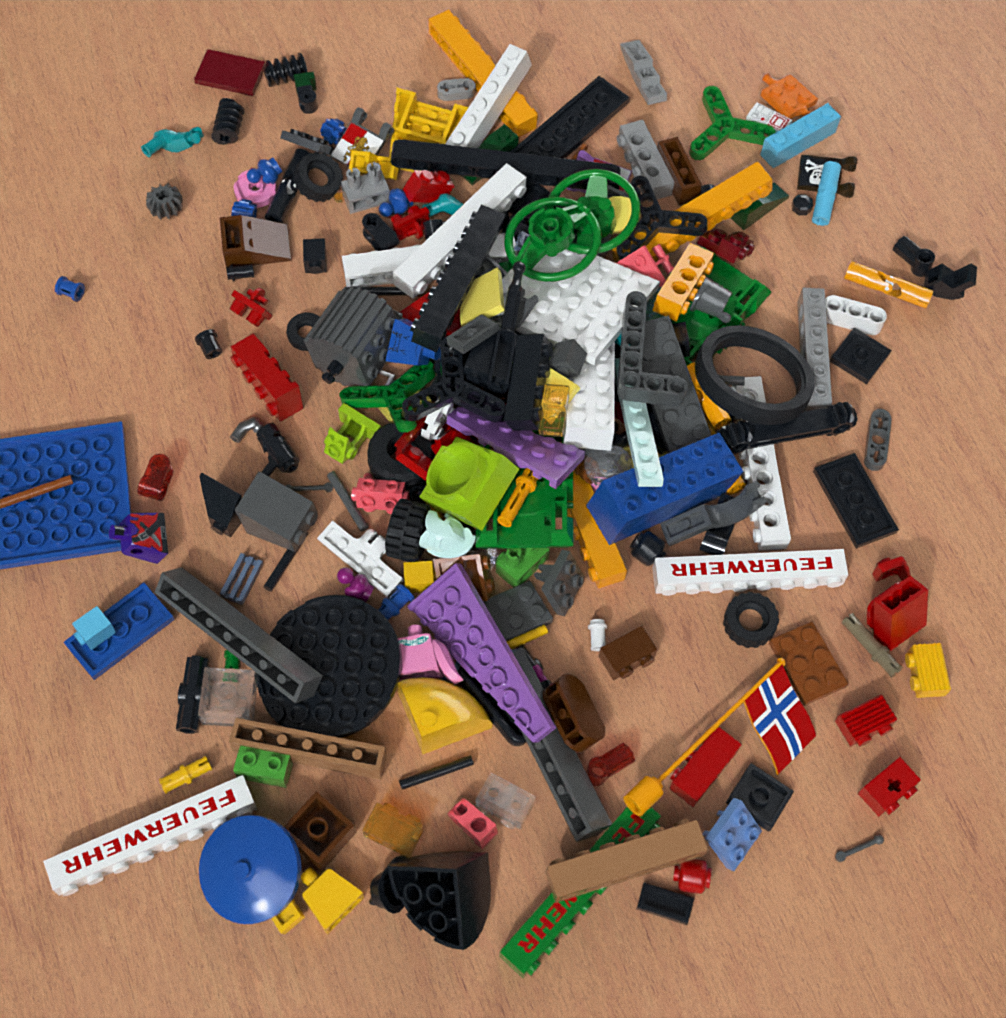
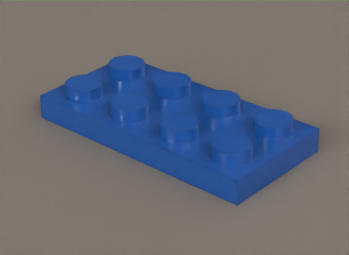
M142 583L103 612L116 632L114 635L93 650L86 643L81 646L74 635L65 640L64 644L92 679L96 680L175 619L149 587Z

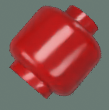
M702 859L681 863L680 866L675 865L673 881L678 882V888L682 892L702 894L705 888L710 889L712 868L708 867L707 862Z

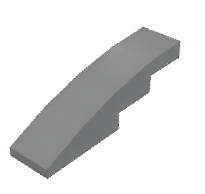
M639 40L621 43L620 48L626 64L646 103L651 105L667 101V93L660 84V76L653 67V59Z

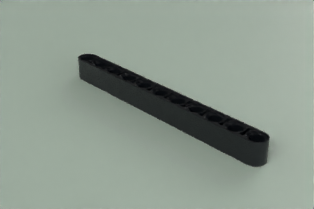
M403 139L393 142L390 161L397 168L420 171L428 170L430 172L445 171L447 174L491 179L507 163L526 177V183L557 186L566 177L589 169L608 170L619 175L621 172L620 167L614 164ZM589 178L575 182L567 188L587 190ZM608 180V185L619 190L620 185Z

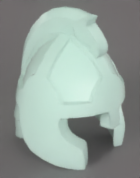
M429 510L425 519L426 531L419 540L420 547L427 549L430 554L440 558H457L466 554L472 548L476 536L472 535L469 528H464L455 517L445 513L444 518L446 520L443 521L436 511Z

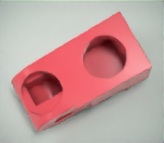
M464 798L448 812L451 820L462 828L481 849L498 834L496 824Z

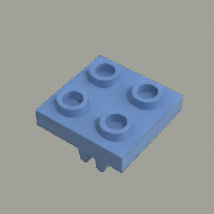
M733 798L725 811L719 810L716 815L720 818L710 831L705 830L702 835L724 866L729 870L735 871L753 843L758 839L762 830L743 802Z

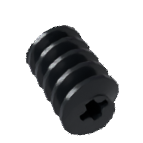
M302 53L297 54V60L294 55H290L289 61L283 56L281 63L275 58L273 65L270 60H266V66L263 65L269 87L272 85V80L279 85L280 78H282L284 83H287V79L290 76L294 82V74L308 72Z
M229 98L220 100L211 134L215 143L226 145L237 142L244 108L236 103V101Z

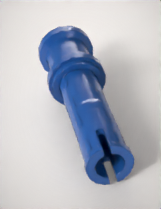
M398 584L397 590L388 599L384 598L382 600V606L378 611L389 620L392 616H398L400 614L399 610L408 601L412 602L414 596L405 586Z

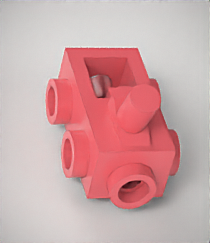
M366 473L363 478H359L357 486L352 488L351 499L356 501L357 508H363L366 512H373L376 509L386 510L389 514H392L395 505L401 498L406 500L410 498L409 492L406 491L405 482L373 479L371 473Z

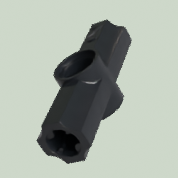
M193 655L187 657L183 683H180L178 690L179 711L176 724L178 732L184 734L199 733L202 707H205L207 701L208 658Z

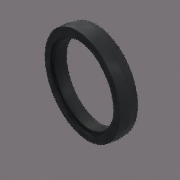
M727 326L717 329L705 339L699 349L695 362L696 378L705 394L717 406L729 414L756 424L778 425L794 420L806 408L814 391V375L802 354L784 339L755 327ZM738 346L754 349L770 356L780 363L792 376L796 386V396L787 402L770 404L755 401L739 394L730 388L717 374L713 365V354L726 347Z

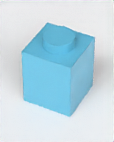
M98 606L72 623L76 630L73 634L81 646L86 643L91 650L116 633L112 624Z

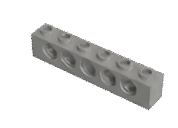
M802 288L797 302L800 353L812 369L815 380L814 391L808 405L804 409L805 412L831 406L832 394L825 290L821 288Z

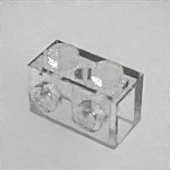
M490 773L476 798V806L484 815L489 817L494 815L500 818V822L511 829L516 827L521 830L535 804L536 796Z

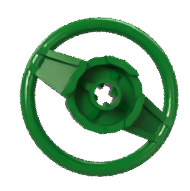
M589 169L574 173L563 179L552 190L549 197H559L573 183L589 178L585 196L580 197L577 201H580L590 209L597 218L601 228L602 241V238L612 234L616 227L614 208L610 199H608V180L617 183L626 191L630 198L632 209L629 222L619 235L600 245L599 254L616 248L632 234L640 216V201L634 187L621 175L608 170ZM554 206L545 207V210L553 209ZM586 220L574 229L578 235L577 244L572 242L567 250L577 254H587L589 252L593 235L591 226Z
M563 197L543 198L526 205L511 219L504 238L505 252L512 265L517 261L525 264L526 270L523 275L544 282L562 281L578 275L593 262L601 245V228L592 211L580 201ZM564 206L565 208L556 207V209L545 210L543 207ZM538 210L529 219V236L518 255H516L513 247L515 230L527 215ZM586 220L589 222L593 235L592 245L587 255L577 265L555 273L533 270L534 266L546 254L549 257H554L567 249L575 238L573 229Z

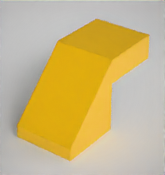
M351 151L349 164L351 173L352 168H357L360 171V175L368 174L367 165L371 163L373 167V162H377L385 179L397 180L399 168L391 164V157L377 156L365 151Z

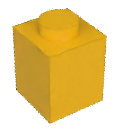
M432 561L403 563L405 587L411 593H422L437 580Z

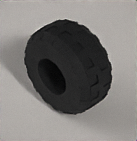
M394 422L388 423L374 433L368 444L367 458L373 477L379 480L405 482L406 490H411L415 485H423L426 483L424 479L401 462L390 457L397 451V447L394 445L405 432H399ZM420 433L411 445L419 448L431 460L435 458L431 448L434 439L430 441L422 437Z

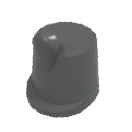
M706 277L693 300L690 311L698 310L719 318L723 323H728L731 320V315L724 312V309L732 292Z

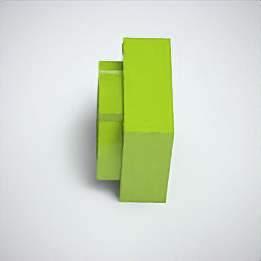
M456 437L452 444L447 447L442 445L430 464L426 478L427 485L419 498L435 510L443 514L447 513L457 520L482 531L519 471V468L502 454Z

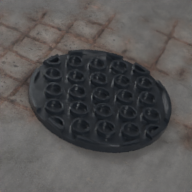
M328 595L308 600L296 609H291L276 623L277 625L270 635L323 676L315 695L295 704L256 673L259 695L266 710L282 727L344 738L369 726L384 712L397 690V683L400 681L402 653L396 632L380 611L363 600L354 597Z

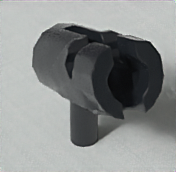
M274 423L263 426L256 436L264 453H268L269 463L261 473L270 477L277 467L282 473L295 471L298 468L300 459L286 438L281 436L280 430Z

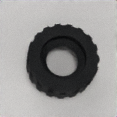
M315 152L307 154V156L301 159L294 171L293 180L297 190L300 191L301 195H304L309 200H314V202L330 200L340 188L341 181L343 180L339 164L332 157L324 153ZM313 168L323 171L328 177L327 184L324 186L314 184L309 179V171Z
M741 593L738 597L735 596L731 603H729L724 614L723 626H725L726 634L737 645L745 646V648H758L772 639L779 624V613L775 608V604L768 597H764L760 593ZM748 609L757 611L762 616V626L755 631L743 628L739 621V616L743 611Z

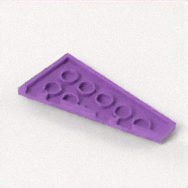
M457 407L447 415L446 424L466 436L474 435L478 438V443L483 446L489 444L494 447V452L504 455L519 468H529L533 471L534 477L538 479L544 477L549 480V486L554 489L584 460L585 451L578 449L574 445L557 442L554 438L537 435L531 430L512 431L505 422L489 421L463 407Z

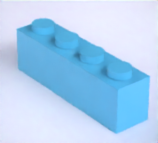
M827 103L765 138L760 155L772 168H775L836 133L841 116Z

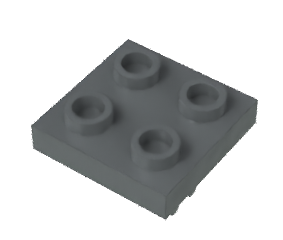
M562 549L554 565L540 564L538 568L542 572H535L534 576L536 579L544 582L541 590L556 614L565 616L568 609L572 607L574 598L584 583L585 576L572 553Z

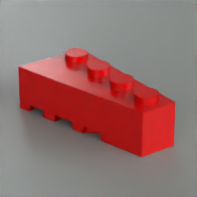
M254 333L230 346L232 352L230 359L236 368H241L243 378L248 384L252 383L255 387L254 392L259 400L263 399L266 402L265 406L272 417L276 416L281 422L303 409L299 385L295 381L291 382L290 375L285 369L281 370L274 356L269 358L270 354L267 348Z

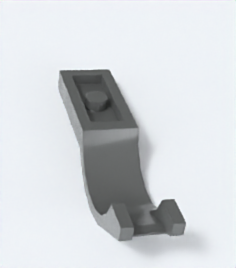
M523 288L515 330L523 324L538 302V296L536 295L529 299L525 298V289ZM482 314L449 335L447 337V344L465 354L501 330L503 314L495 320H490Z
M754 481L745 485L744 490L738 496L725 503L717 505L703 504L660 523L667 544L673 546L711 528L729 526L749 517L767 503L765 497H761L757 489L760 487L759 482Z

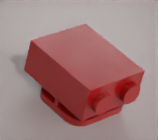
M910 575L902 582L899 581L886 589L869 603L867 607V625L874 628V637L890 651L927 625L928 589Z

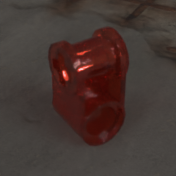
M159 453L151 457L145 473L140 479L137 490L138 495L163 501L174 473L167 455Z

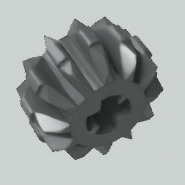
M159 183L158 188L151 187V192L147 193L146 206L153 217L158 216L160 220L163 217L170 219L171 215L177 216L178 211L182 210L183 198L176 186L171 187L169 183L162 186Z

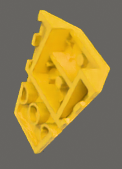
M396 87L394 122L392 125L394 133L392 134L389 157H391L393 142L399 139L445 144L469 107L454 104L452 111L418 102L416 92ZM399 168L412 173L414 172V170Z

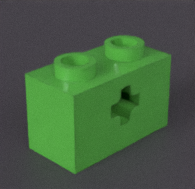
M240 746L233 771L236 777L243 775L247 781L287 788L293 763L290 755Z

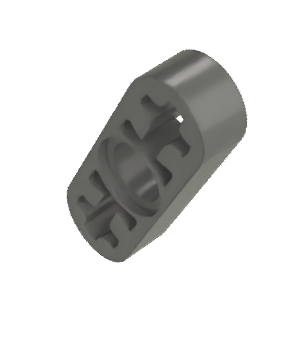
M884 409L875 410L868 423L864 464L872 471L881 470L887 461L892 417ZM877 418H882L883 424L880 428H877L879 424ZM872 436H880L884 443L876 444L872 440ZM875 451H879L877 454L878 463L874 462V458H872Z

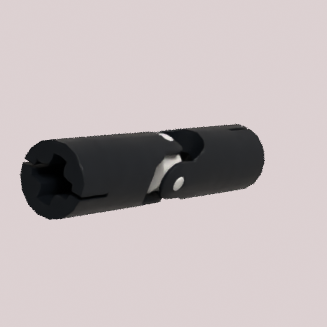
M296 149L282 181L265 214L266 220L279 223L284 222L297 193L296 184L293 180L294 171L301 159L309 154L308 151L304 149Z

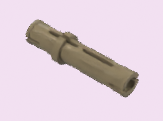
M851 613L849 618L846 617L842 621V624L872 655L871 659L874 662H878L891 678L896 675L895 673H899L903 667L890 655L889 649L886 646L883 647L855 617L854 613Z

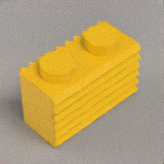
M941 643L912 645L905 655V663L907 668L911 670L910 687L912 691H915V697L946 696L950 692L951 687Z

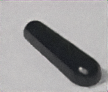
M461 666L458 670L459 675L463 678V681L460 682L461 686L482 705L493 725L509 744L513 746L524 745L526 740L520 728L514 723L515 720L506 710H502L497 705L498 702L490 693H486L475 677H471Z

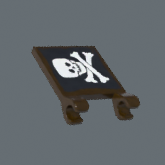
M801 155L797 190L818 192L825 162H837L841 165V170L843 168L849 172H854L856 170L857 158L851 156L841 159ZM840 170L836 194L852 198L855 184L844 183L840 185Z

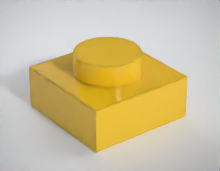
M293 899L285 910L272 918V921L281 934H286L302 921L305 916Z

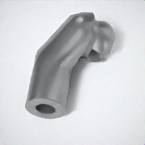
M257 417L244 420L238 424L230 438L234 442L239 443L249 430L252 429L257 433L264 424Z

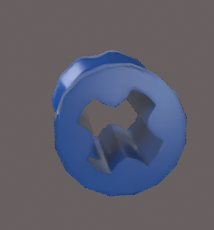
M61 276L55 285L57 295H66L75 302H79L84 295L85 285L80 282L74 283L69 281L65 276Z

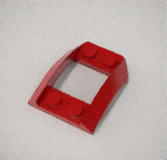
M427 416L417 420L416 428L410 432H405L394 445L397 447L395 452L396 459L425 481L433 460L424 455L419 448L413 447L411 443L421 433L422 429L428 426L425 423ZM445 422L442 428L447 432L452 427ZM472 435L473 441L471 443L479 445L478 438Z

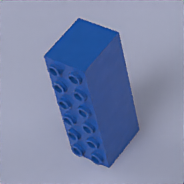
M720 432L659 457L664 478L662 487H638L634 468L602 481L586 506L609 545L717 499L721 496V493L725 494L744 471Z

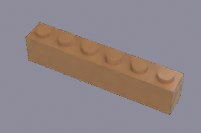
M235 718L229 739L232 750L236 752L239 751L240 746L281 753L290 755L292 763L381 780L386 760V749L384 746L241 718Z
M684 819L674 823V827L666 830L664 827H658L649 831L650 835L647 836L632 835L624 839V843L615 845V842H610L600 846V850L590 853V850H584L576 853L573 859L565 861V858H558L551 861L545 873L555 903L705 856L708 848L698 821L689 822L688 819Z

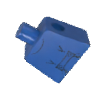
M395 319L385 361L409 365H428L430 358L434 360L440 358V347L436 353L411 342L413 332L410 329L413 322L408 319Z

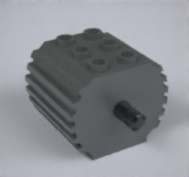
M346 286L335 295L304 339L315 367L323 372L322 379L326 383L331 384L335 381L345 387L370 386L387 362L385 361L394 320L396 319L392 307L387 304L386 300L378 298L376 294H371L366 289L363 291L361 288L357 287L355 289L353 286H350L349 289Z

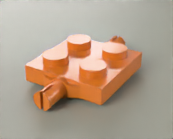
M767 73L762 79L769 86L762 90L760 96L777 112L789 119L808 115L811 113L808 109L817 103L818 98L791 74L781 80H775Z

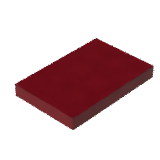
M207 49L194 81L195 84L253 96L264 72L263 65L266 66L265 61Z

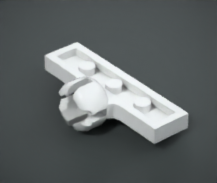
M332 521L317 537L324 546L358 574H364L368 578L369 583L387 598L397 590L398 584L403 583V578L381 561L382 556L386 552V539L378 535L375 530L368 529L360 538L356 539Z

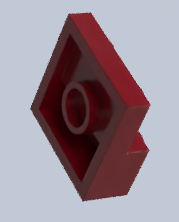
M713 229L701 235L697 241V244L733 264L744 260L747 256L749 257L755 248V245H753L754 241L750 240L746 233L740 231L727 236L725 231Z

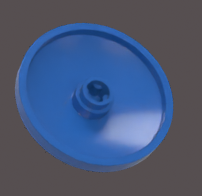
M239 816L220 825L208 838L199 862V880L207 902L220 916L239 924L261 923L280 914L293 900L301 879V857L296 842L281 824L264 816Z

